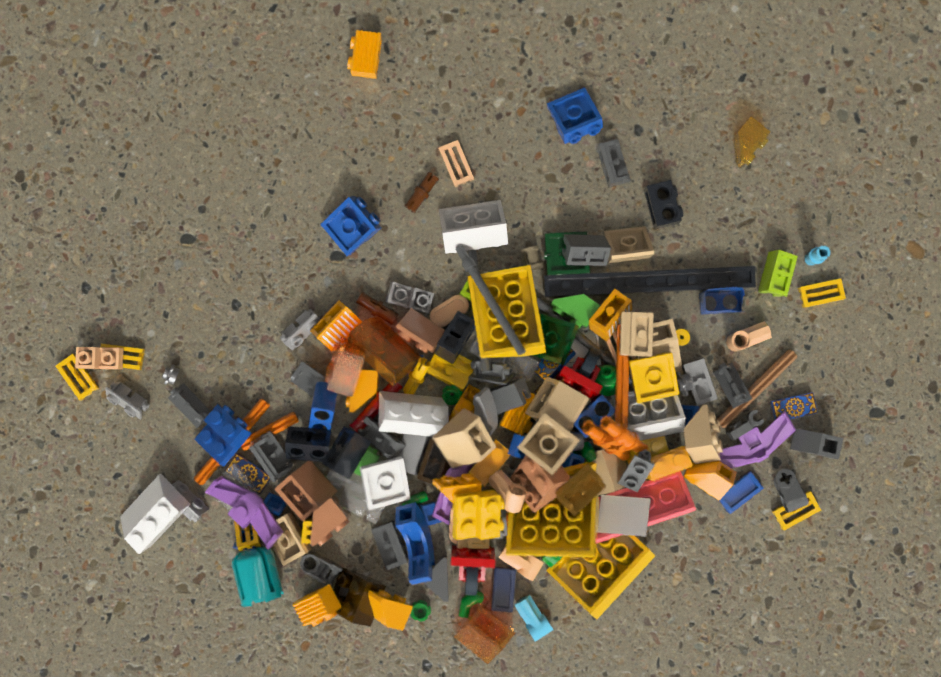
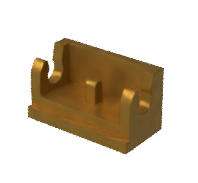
M587 463L555 494L558 501L575 516L606 488V485L602 482L603 479Z

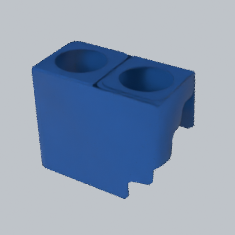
M743 288L708 289L699 293L701 315L745 312L742 311ZM726 295L736 297L737 306L734 309L724 307L723 299ZM707 296L715 298L717 303L715 309L711 311L706 309L705 297Z
M327 382L316 383L308 428L323 429V425H325L327 430H331L338 392L337 384ZM316 411H326L330 417L327 420H319L314 414Z
M598 394L584 407L573 425V429L581 432L584 438H587L588 435L583 433L578 425L581 417H591L594 424L598 427L602 424L600 422L603 417L595 413V405L598 402L603 401L609 405L610 411L606 416L611 417L615 413V408L602 394Z

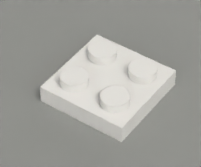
M401 456L360 467L366 504L369 510L411 499L404 459Z

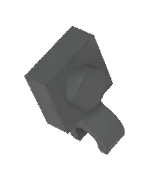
M751 410L747 414L745 422L739 420L729 426L731 430L726 432L730 440H736L752 430L753 427L763 424V419L757 422L753 420V415L758 410Z

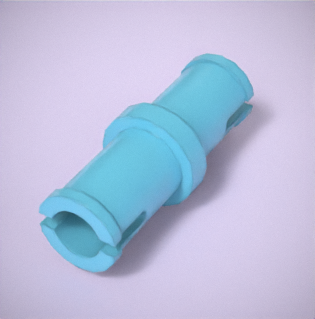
M827 246L815 247L807 253L808 255H805L804 259L808 265L821 264L830 256L831 252Z

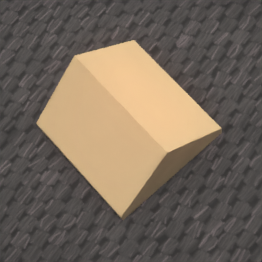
M646 226L604 231V236L611 246L608 264L649 259L654 255V249Z
M544 413L517 448L553 475L565 462L580 440Z
M604 448L594 451L597 455V458L593 461L597 463L596 473L599 474L603 479L602 482L606 485V488L598 495L624 488V486L618 484V481L627 469L626 462L620 460L614 454L606 453Z
M292 512L276 520L283 533L272 547L283 566L312 550L310 544L301 543L302 530Z

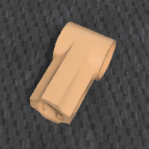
M763 321L734 332L726 340L727 347L735 352L744 350L772 338L771 330L766 322ZM736 336L742 339L741 347L735 344Z
M502 470L496 471L490 476L488 483L503 497L504 509L511 513L520 512L527 493L526 488L520 484L513 483Z
M506 545L499 555L501 560L516 568L517 572L531 581H534L544 565V562L535 556L506 555Z

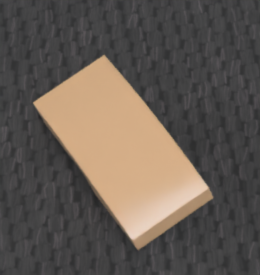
M76 347L75 368L123 370V348Z

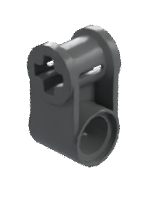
M789 469L778 471L774 478V486L785 510L789 513L808 505L807 496L793 471ZM782 476L784 479H789L787 484L785 482H780Z
M313 551L306 553L300 561L301 569L325 586L330 584L333 587L335 577L338 572L343 570L337 563ZM308 557L314 558L316 566L313 568L306 566L305 559Z

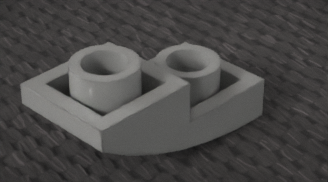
M391 282L385 302L429 314L434 293Z
M484 387L474 396V414L481 417L482 423L491 436L498 428V417L492 393L488 387Z

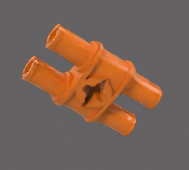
M605 416L601 419L600 423L602 424H600V427L591 420L583 424V433L590 436L595 445L601 446L606 453L614 454L622 461L630 457V450L638 455L639 452L648 449V445L639 439L637 433L631 432L625 424L617 423L610 416Z

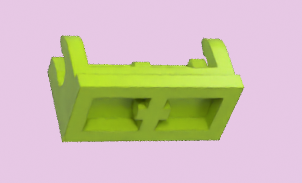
M782 250L768 252L758 292L771 293L775 297H787L798 256Z

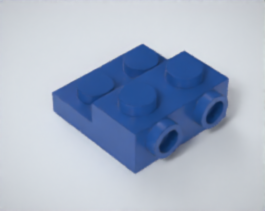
M586 88L547 103V108L556 123V129L565 144L569 142L575 144L581 140V137L587 134L594 136L603 128L602 117Z
M348 197L320 224L346 256H350L382 228L379 225L381 222L379 217L374 213L370 214L365 208L367 203L361 197Z
M217 404L204 419L207 425L194 440L220 465L225 466L252 433L246 428L248 424L240 417L236 419L233 416L235 412L227 405L222 407Z

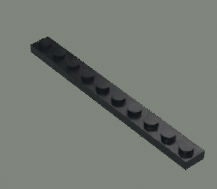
M755 266L544 276L545 297H566L581 294L586 296L610 295L614 289L622 294L697 291L728 287H756Z

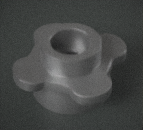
M173 364L171 368L166 367L162 379H165V385L167 383L173 385L180 369L175 368Z
M676 372L679 392L683 396H688V391L693 388L692 380L688 374L681 375L680 372Z

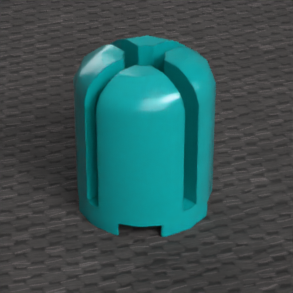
M264 546L255 547L254 550L241 551L232 558L231 565L242 607L253 606L252 601L254 603L269 602L282 597L281 594L284 593L274 552L271 548L267 549Z

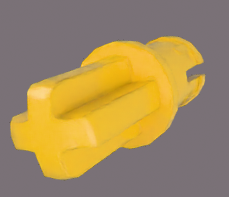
M419 358L414 370L408 374L409 379L403 388L404 394L414 395L419 385L424 382V376L431 366L430 361L425 365L426 358Z

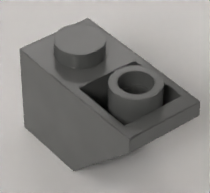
M796 429L793 432L790 449L825 458L839 459L843 438Z

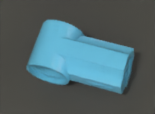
M530 594L514 604L535 642L553 631L549 621L540 612Z

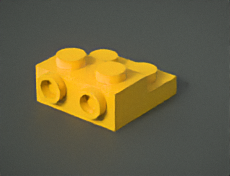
M494 490L453 495V538L459 540L477 537L479 540L500 537V531L504 529V522L500 517L501 510L505 507L503 497Z

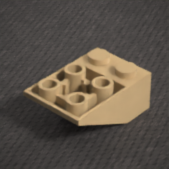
M673 319L653 323L652 355L672 352L675 372H680L683 375L679 343Z

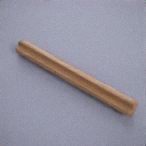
M791 349L787 350L747 389L753 398L752 400L734 409L731 405L717 418L720 426L726 428L797 359L796 353Z

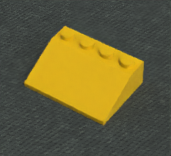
M531 265L480 274L525 348L526 352L522 355L517 354L473 278L467 276L481 358L522 357L546 353Z
M598 495L575 516L558 501L557 497L537 512H533L524 500L520 512H509L506 555L595 557L599 522Z
M620 535L596 543L595 557L563 556L554 566L546 571L594 618L598 619L651 562L655 555L636 536Z

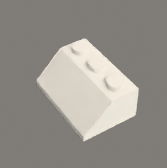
M501 200L439 209L445 253H457L455 249L463 245L465 250H478L508 244L507 227Z
M379 392V431L433 437L448 423V406L441 397Z
M634 391L628 392L627 428L631 432L637 433L640 440L684 432L686 417L678 395L637 403ZM616 395L611 396L613 407L615 408Z
M159 474L120 516L124 539L138 554L151 547L191 504L162 474Z

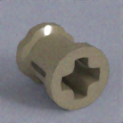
M538 246L521 250L526 265H531L532 271L544 267L539 258Z

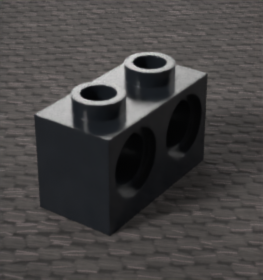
M668 180L645 187L644 194L654 230L679 224L682 221L683 210L681 205L677 204L676 197H678V191L676 186L672 185V181ZM657 191H665L667 194V198H659L657 195ZM663 210L670 211L672 219L664 218Z
M457 311L438 341L435 355L454 364L474 332L475 320Z
M288 426L285 441L286 459L323 462L332 447L331 430Z

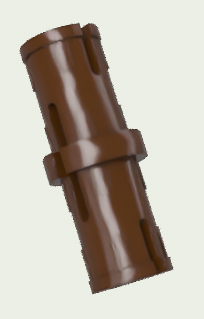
M428 172L420 185L414 188L415 192L404 206L411 210L412 213H416L424 199H428L429 192L439 179L435 175L432 176L431 172Z
M362 292L356 301L357 304L372 312L371 315L374 317L377 315L390 325H393L399 315L383 305L384 302L381 300L378 302L365 292Z

